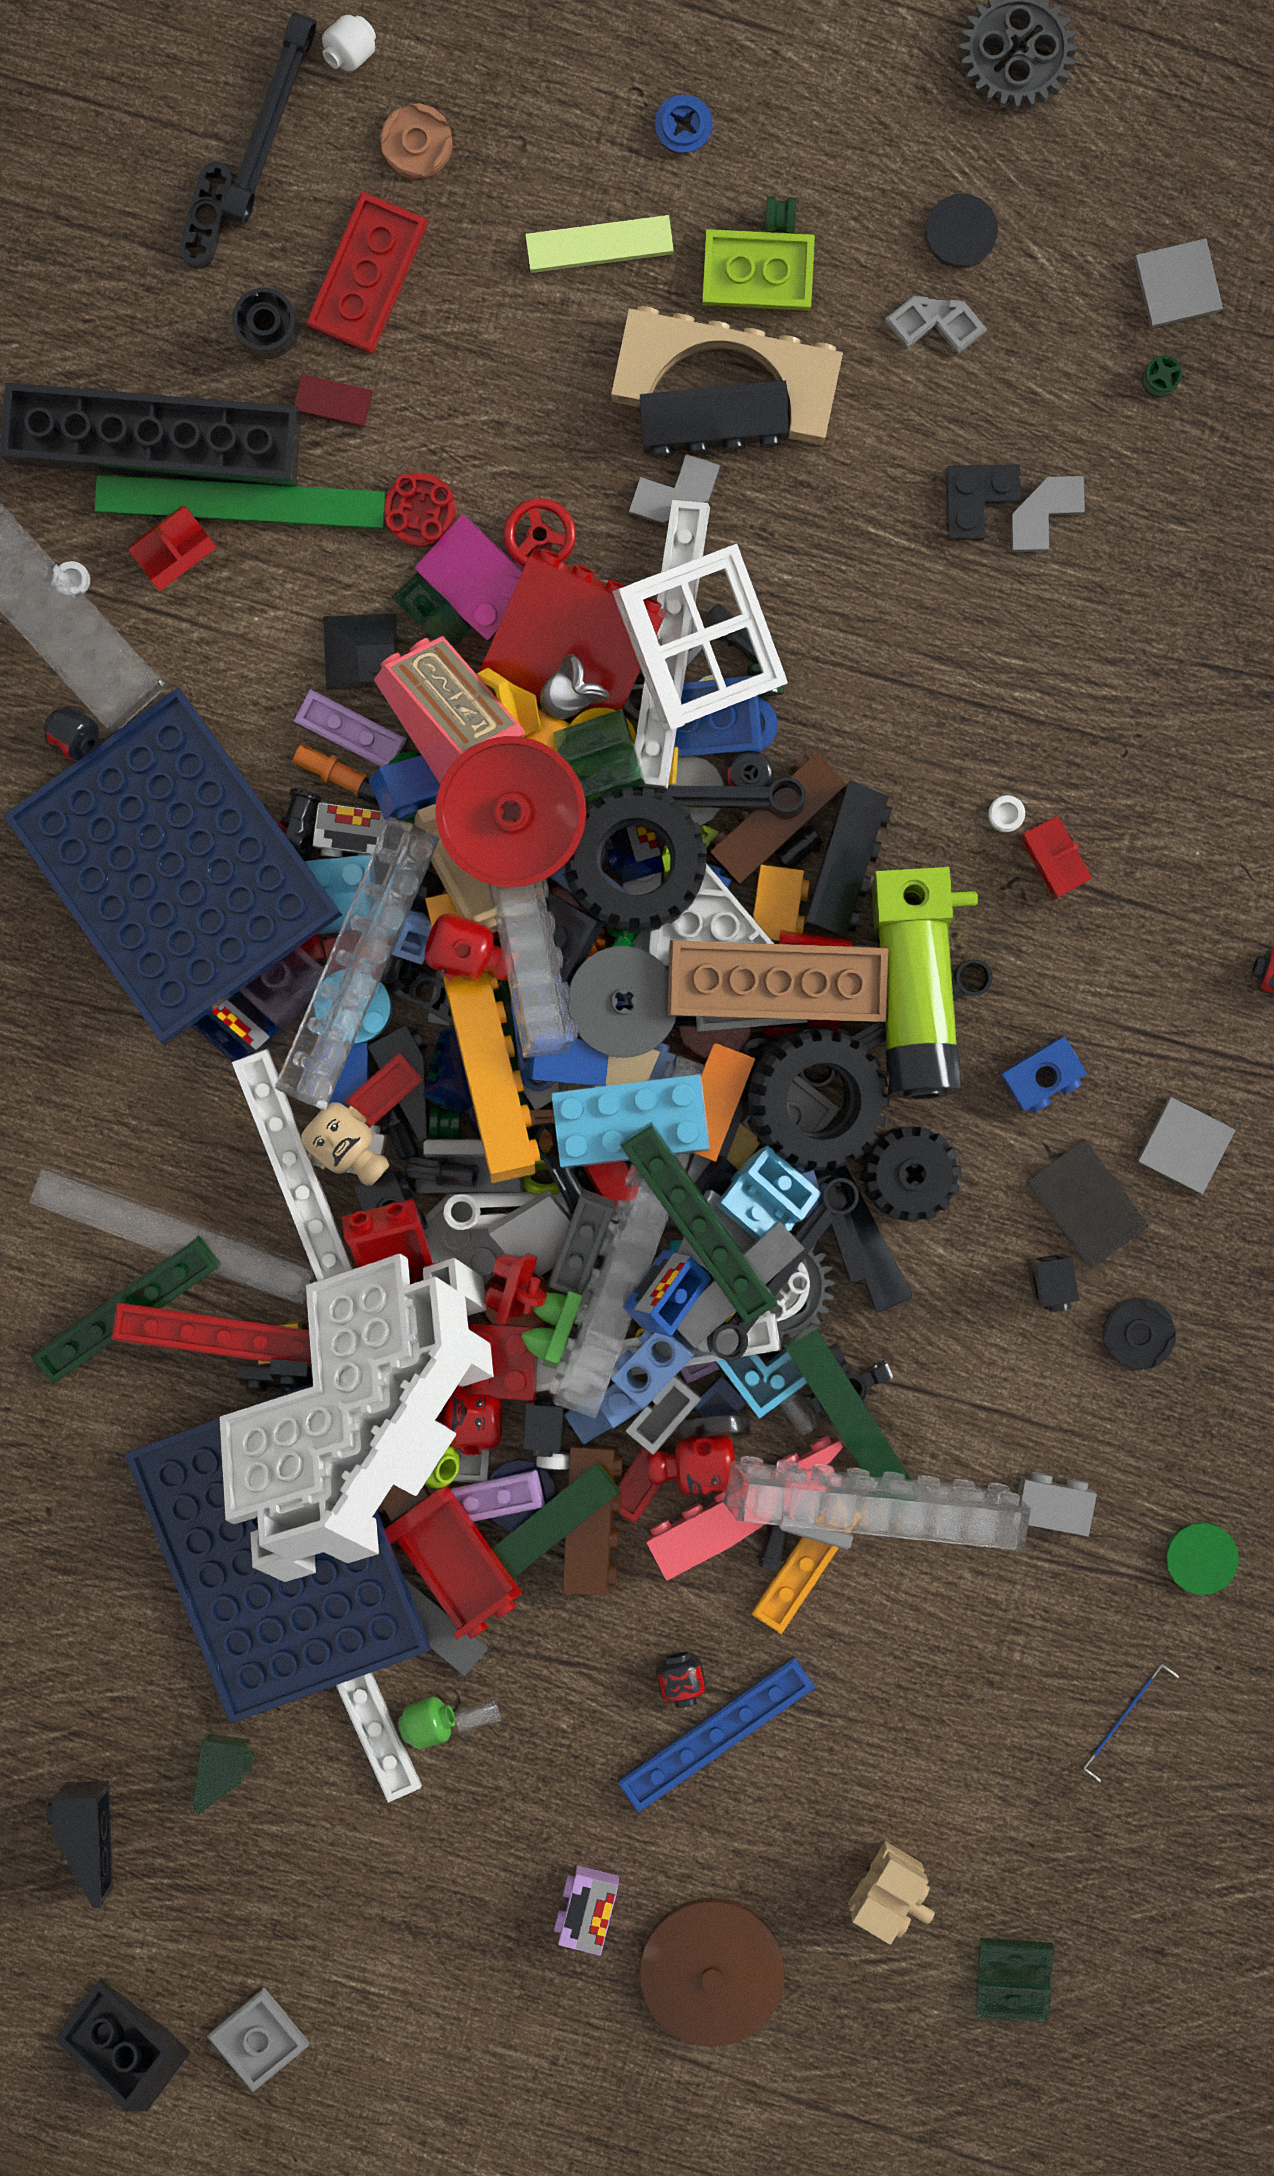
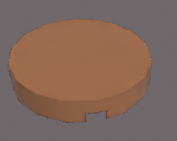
M420 103L410 104L411 106L404 108L400 107L393 111L384 122L380 135L382 153L388 165L398 174L412 179L428 178L439 172L450 158L453 148L451 129L445 117L433 107Z

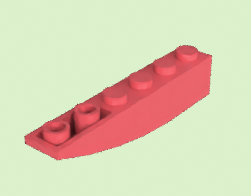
M829 1435L824 1436L809 1445L812 1449L811 1451L801 1456H798L797 1452L792 1453L779 1460L777 1463L780 1467L766 1473L765 1469L759 1470L745 1479L748 1484L736 1490L732 1488L725 1492L716 1493L714 1495L715 1501L702 1507L701 1503L692 1505L681 1512L683 1518L670 1524L669 1520H664L650 1528L651 1535L646 1537V1543L666 1581L732 1547L761 1528L787 1507L820 1475L843 1448L838 1437L831 1440Z

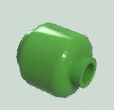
M430 1697L408 1704L403 1710V1715L399 1717L400 1734L405 1743L411 1744L419 1750L444 1743L451 1735V1727L455 1725L453 1710L449 1705L445 1706L437 1697Z

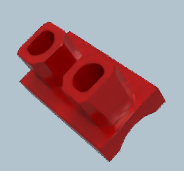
M530 1253L521 1258L503 1254L496 1259L493 1268L494 1275L507 1280L505 1288L494 1284L486 1293L484 1304L498 1312L495 1321L506 1325L510 1317H519L522 1312L531 1314L533 1306L540 1307L545 1304L547 1294L539 1288L541 1280L532 1277L538 1257Z

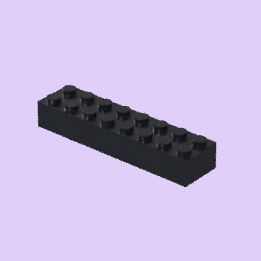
M5 382L0 456L10 465L296 487L302 415L297 406Z

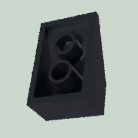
M109 1781L66 1782L58 1793L55 1794L52 1802L48 1803L47 1822L48 1824H53V1836L92 1908H100L113 1889Z
M99 1980L55 2039L125 2111H148L190 2054V2051L167 2028L109 1985Z

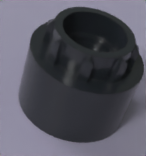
M265 287L252 289L241 296L233 309L232 324L234 331L242 346L250 354L262 359H273L286 354L294 346L299 333L298 319L290 301L279 291ZM262 317H273L275 322L271 329L266 331L257 329V323Z

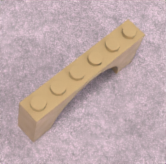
M638 306L637 310L629 308L611 393L613 403L640 408V394L653 393L663 375L682 359L707 350H731L758 361L777 381L786 380L789 410L788 439L824 445L843 352L836 351L835 346L827 343H815V346L800 344V339L787 335H781L779 339L766 337L765 332L754 328H745L744 332L729 329L730 325L720 321H709L707 325L694 322V318L686 314L675 313L673 317L659 315L657 309L647 306Z

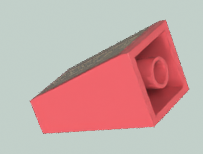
M443 636L431 642L428 638L419 641L410 648V653L402 657L399 653L389 656L380 664L382 669L374 678L375 683L440 784L452 763L472 746L496 737H522L525 734L521 725Z

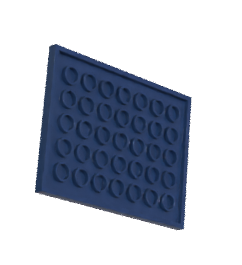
M179 687L98 745L93 753L83 756L3 815L152 1031L164 1045L343 915Z
M313 1382L300 1386L299 1388H295L290 1391L284 1392L282 1394L276 1395L274 1397L268 1398L253 1405L247 1406L245 1408L313 1387ZM220 1417L124 1454L230 1724L421 1655L431 1649L377 1510L372 1517L376 1519L379 1554L350 1563L343 1562L325 1552L315 1554L316 1573L284 1582L252 1567L250 1532L258 1530V1517L237 1524H232L225 1520Z

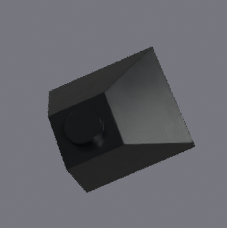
M396 614L324 616L326 689L378 687L374 678L382 669L380 664L389 656L397 653Z

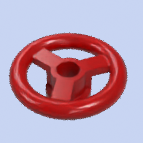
M545 498L530 499L519 504L509 514L504 526V543L510 556L523 567H525L529 558L527 555L531 551L550 550L553 545L562 546L556 554L561 557L560 562H564L572 552L575 544V524L569 512L559 503ZM539 509H545L556 514L563 523L565 535L554 532L548 524L543 523ZM528 512L531 526L526 532V540L517 547L514 537L515 527L519 519ZM536 531H545L547 534L546 538L543 541L535 540L533 535Z

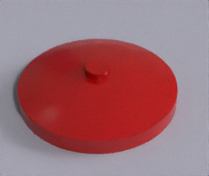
M502 736L488 739L472 746L452 763L442 779L435 807L438 833L444 848L452 860L463 871L477 880L500 887L529 886L549 878L563 868L574 855L581 842L587 816L586 800L582 785L569 763L547 745L533 739L518 736Z

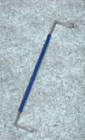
M1161 1664L1157 1671L1154 1673V1675L1150 1677V1679L1147 1681V1683L1144 1685V1687L1141 1689V1691L1138 1693V1695L1135 1697V1699L1132 1701V1703L1129 1705V1707L1126 1709V1711L1123 1713V1715L1120 1717V1719L1117 1721V1723L1114 1725V1727L1111 1729V1731L1108 1733V1735L1105 1737V1739L1093 1753V1756L1084 1766V1770L1091 1776L1096 1778L1097 1781L1101 1782V1780L1097 1776H1095L1086 1769L1087 1766L1090 1764L1093 1758L1099 1753V1751L1102 1749V1747L1105 1745V1743L1108 1741V1739L1111 1737V1735L1114 1733V1731L1117 1729V1727L1120 1725V1723L1123 1721V1719L1126 1717V1715L1129 1713V1711L1132 1709V1707L1135 1705V1703L1138 1701V1699L1141 1697V1695L1153 1681V1678L1156 1676L1159 1670L1163 1667L1170 1673H1172L1175 1677L1179 1678V1676L1176 1673L1171 1671L1165 1665Z

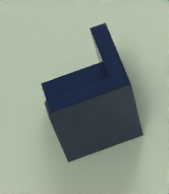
M720 1374L700 1394L701 1400L693 1410L695 1412L698 1411L713 1428H718L735 1411L738 1413L747 1404V1401Z

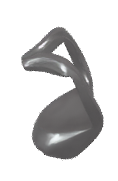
M570 653L564 657L559 670L542 687L540 705L553 718L566 719L577 714L592 702H603L609 697V693L599 684H585L583 682V666L580 660Z

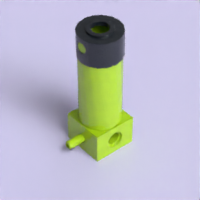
M950 867L876 871L871 886L874 936H879L880 948H888L885 1022L887 1051H885L889 1082L888 1095L908 1100H925L959 1093L962 1091L960 1080L959 1047L956 1042L948 928L953 919L952 907L977 905V892H951ZM904 899H914L919 905H909Z

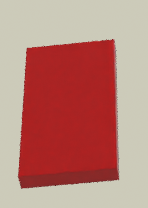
M361 191L307 318L306 327L373 355L429 223L428 219Z

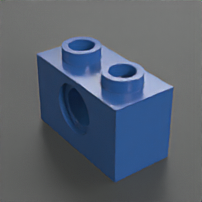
M1063 1036L1000 1072L999 1076L1019 1110L1026 1111L1030 1109L1033 1114L1049 1105L1051 1101L1048 1097L1059 1090L1065 1095L1081 1086L1080 1078L1085 1076L1087 1072L1068 1040ZM1043 1066L1048 1067L1053 1073L1052 1083L1045 1088L1038 1085L1035 1079L1037 1070Z

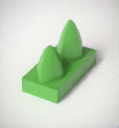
M571 1291L568 1292L567 1296L558 1293H546L547 1299L545 1304L540 1307L533 1306L532 1310L541 1319L556 1326L555 1330L545 1327L534 1328L526 1331L521 1336L528 1350L536 1357L544 1360L542 1365L555 1370L561 1359L583 1297Z

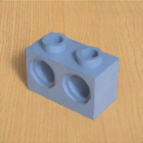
M677 1329L671 1337L646 1330L638 1338L642 1343L635 1353L628 1349L614 1364L618 1371L611 1380L642 1409L652 1401L698 1351ZM663 1341L668 1343L672 1348V1355H661L656 1349V1342ZM640 1367L644 1369L648 1375V1381L640 1382L636 1380L632 1375V1368Z

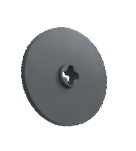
M610 947L590 956L577 969L568 989V1014L576 1033L589 1047L610 1057H635L657 1047L668 1036L677 1015H667L668 969L655 956L635 947ZM616 993L619 996L627 993L631 997L628 1001L629 1006H631L630 1010L626 1008L616 1009L615 1006L618 1002L615 998Z

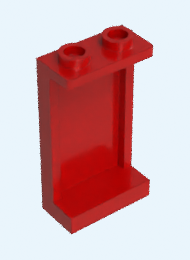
M414 1199L394 1202L390 1205L342 1216L344 1239L346 1244L350 1245L357 1268L402 1254L408 1258L411 1285L424 1280L423 1268L434 1265Z
M448 1486L435 1491L385 1529L389 1543L391 1544L395 1541L399 1543L456 1626L457 1631L453 1633L456 1640L465 1635H468L471 1640L488 1628V1625L485 1623L487 1619L494 1614L498 1619L505 1616L516 1607L513 1600L523 1594Z

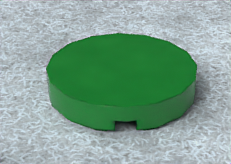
M1204 1521L1179 1528L1168 1541L1165 1551V1561L1172 1580L1185 1591L1197 1595L1214 1594L1227 1587L1235 1577L1239 1564L1238 1549L1232 1537L1218 1525Z

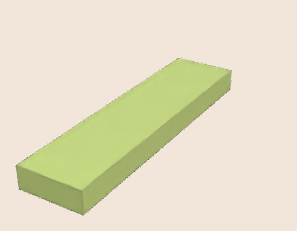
M669 215L526 234L531 273L674 254Z

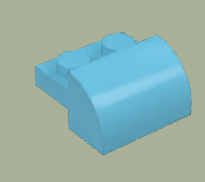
M377 855L305 861L343 914L317 934L385 929L387 919L385 892H379Z
M767 1145L753 1154L730 1179L731 1185L717 1202L716 1206L753 1239L757 1240L778 1220L790 1231L795 1223L803 1220L821 1195V1192L784 1159L775 1154L774 1150Z

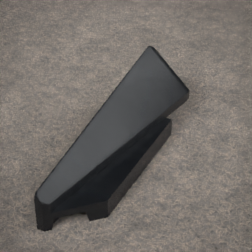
M846 1165L839 1168L826 1166L825 1170H814L818 1186L826 1179L832 1177L845 1178L855 1184ZM842 1183L832 1185L827 1193L828 1203L835 1209L843 1208L848 1201V1190ZM858 1190L859 1199L856 1207L847 1214H837L830 1225L849 1281L854 1283L864 1279L874 1311L879 1313L911 1299L912 1291Z

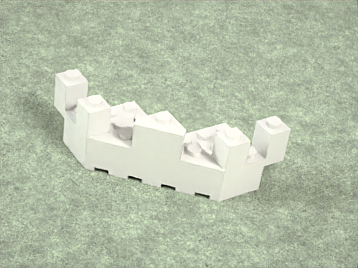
M397 1254L306 1285L313 1387L220 1416L225 1520L232 1524H237L258 1517V1530L250 1532L253 1568L287 1582L316 1573L315 1554L325 1552L346 1563L379 1554L376 1519L372 1516L393 1484L417 1496L449 1447L456 1433L435 1419L457 1385L463 1387L494 1377L490 1343L468 1329L467 1316L487 1310L484 1304V1280L481 1275L456 1258H452L423 1268L424 1280L410 1285L408 1258L402 1254Z

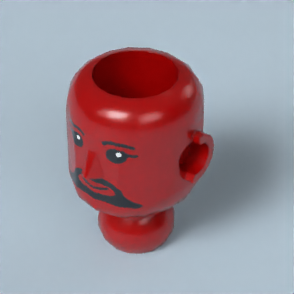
M447 913L439 916L435 921L426 943L424 959L430 968L442 972L448 981L456 977L468 982H475L481 977L484 970L491 972L493 977L498 980H508L512 977L516 968L518 952L510 946H494L493 933L486 925L456 914Z
M452 1393L435 1419L456 1433L449 1446L460 1450L461 1454L469 1456L480 1455L482 1450L496 1448L500 1444L502 1436L501 1399L487 1394Z
M725 1435L685 1437L677 1442L674 1454L656 1451L654 1455L651 1453L647 1455L649 1482L654 1485H662L668 1480L677 1479L679 1490L685 1495H706L708 1493L725 1492L732 1489L736 1483L734 1445L732 1440Z

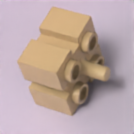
M884 1841L870 1865L869 1872L865 1878H862L848 1905L850 1911H852L853 1923L891 1945L896 1936L901 1938L906 1932L911 1918L906 1916L907 1913L929 1924L935 1912L922 1905L930 1888L927 1886L929 1881L926 1874L923 1873L925 1870L922 1863Z

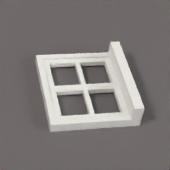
M737 544L612 591L664 731L676 729L685 725V723L788 683ZM724 569L741 615L704 628L688 582ZM680 586L696 632L660 646L643 599ZM746 627L762 673L726 687L709 641ZM702 645L718 691L681 704L665 658Z

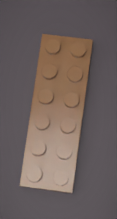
M671 940L669 945L667 1015L886 1022L888 948Z

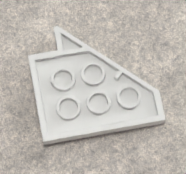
M707 865L701 888L688 910H685L671 924L667 923L661 926L660 929L651 931L649 953L660 960L665 966H669V945L671 940L774 943ZM655 883V889L661 884Z

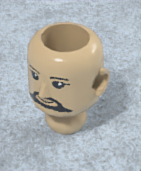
M329 1103L317 1114L301 1135L303 1146L310 1152L308 1156L314 1159L321 1166L322 1170L327 1167L334 1173L342 1174L352 1168L358 1173L359 1180L366 1186L372 1187L390 1166L386 1157L381 1154H375L369 1149L373 1141L372 1131L365 1124L367 1119L352 1106L347 1108L341 1103Z

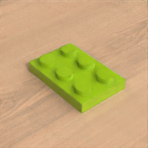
M706 229L702 305L810 311L815 235Z

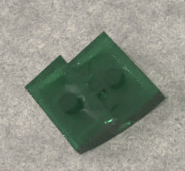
M622 709L553 732L558 753L569 763L579 778L586 804L600 800V796L611 792L615 794L621 792V788L632 787L633 789L646 784L635 744Z
M981 1938L976 1988V2017L1048 2022L1052 1994L1050 1981L1054 1956L1053 1943Z

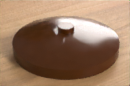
M719 1898L698 1899L676 1907L654 1926L645 1942L641 1955L640 1984L650 2012L669 2033L695 2045L724 2046L749 2037L758 2031L771 2017L783 1991L784 1962L774 1933L767 1923L755 1912L730 1900Z

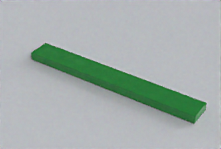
M97 475L95 512L97 514L166 518L184 505L195 519L384 530L386 492Z

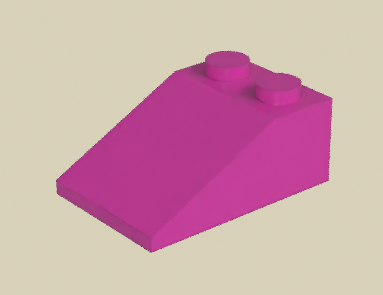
M464 514L457 519L415 567L428 583L487 641L491 642L523 572L511 558Z

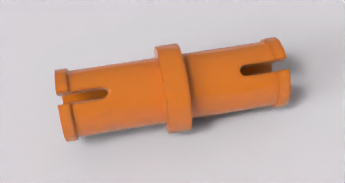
M304 743L298 747L292 764L321 776V781L325 783L331 781L357 796L363 780L368 776L339 762V757L335 755L329 757L306 746Z

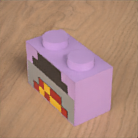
M578 1865L574 1876L567 1875L563 1897L569 1899L566 1911H558L554 1932L560 1933L558 1945L601 1956L619 1885L618 1875Z

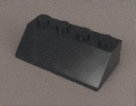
M785 380L640 394L643 452L651 453V456L654 458L672 456L673 451L687 450L688 454H703L709 452V447L723 446L725 451H737L744 449L745 444L759 443L760 447L763 448L779 446L781 441L787 440L789 433L787 382Z
M850 780L845 786L806 912L804 926L842 938L846 937L848 931L855 932L861 912L854 910L858 896L865 898L871 880L870 876L865 875L869 861L876 863L882 842L876 841L879 827H887L892 807L886 806L888 796Z

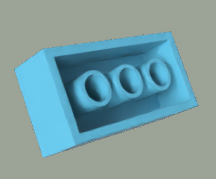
M700 1074L552 1093L560 1167L562 1168L630 1160L620 1146V1142L650 1122L653 1123L674 1155L710 1150Z

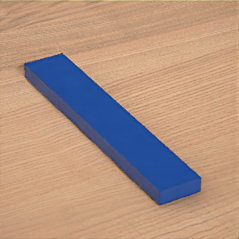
M793 1656L620 1778L617 1782L639 1813L812 1691L815 1685Z

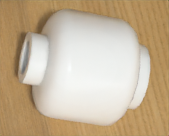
M343 15L322 35L323 56L327 63L335 69L341 68L345 71H354L374 53L376 34L372 26L363 17Z

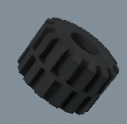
M909 1126L893 1128L886 1131V1134L882 1137H878L868 1153L865 1152L862 1162H865L864 1171H861V1181H864L866 1186L864 1191L868 1199L874 1202L878 1210L896 1219L918 1222L917 1220H929L936 1217L937 1212L940 1210L945 1211L951 1205L949 1200L953 1195L958 1194L960 1186L957 1185L958 1176H962L961 1166H957L955 1159L958 1155L955 1149L949 1147L946 1143V1138L930 1131L931 1129ZM908 1166L913 1168L918 1166L920 1168L917 1171V1175L920 1178L917 1182L914 1180L906 1181L908 1176L906 1168Z

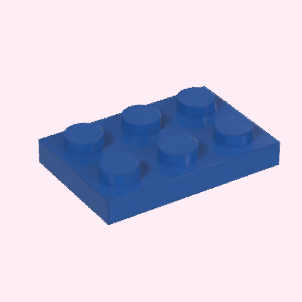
M753 676L726 678L723 680L726 687ZM715 680L684 683L681 704L718 691ZM758 695L678 727L674 747H678V757L763 749Z

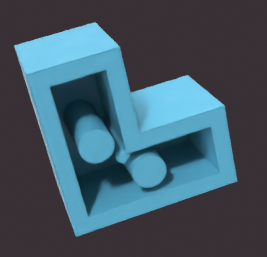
M786 1348L766 1363L763 1362L758 1354L742 1356L733 1361H717L759 1419L807 1383Z

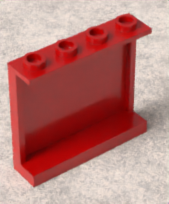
M541 549L540 552L533 550L526 562L479 672L487 668L491 669L517 687L535 694L537 703H540L542 687L559 670L564 657L571 653L580 660L583 666V682L585 684L601 685L608 691L609 697L603 702L590 703L570 718L575 719L582 712L598 707L610 708L621 713L641 670L612 591L625 586L613 580H608L605 583L595 578V573L584 566L575 564L573 568L560 562L561 557L546 549ZM648 597L643 599V602L657 635L667 611L661 609L662 604Z

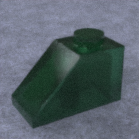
M418 573L391 597L432 641L443 636L453 647L459 644L463 637L472 629L451 603Z
M207 1733L202 1741L192 1813L200 1814L239 1785L246 1772H252L255 1751L249 1750L250 1739Z

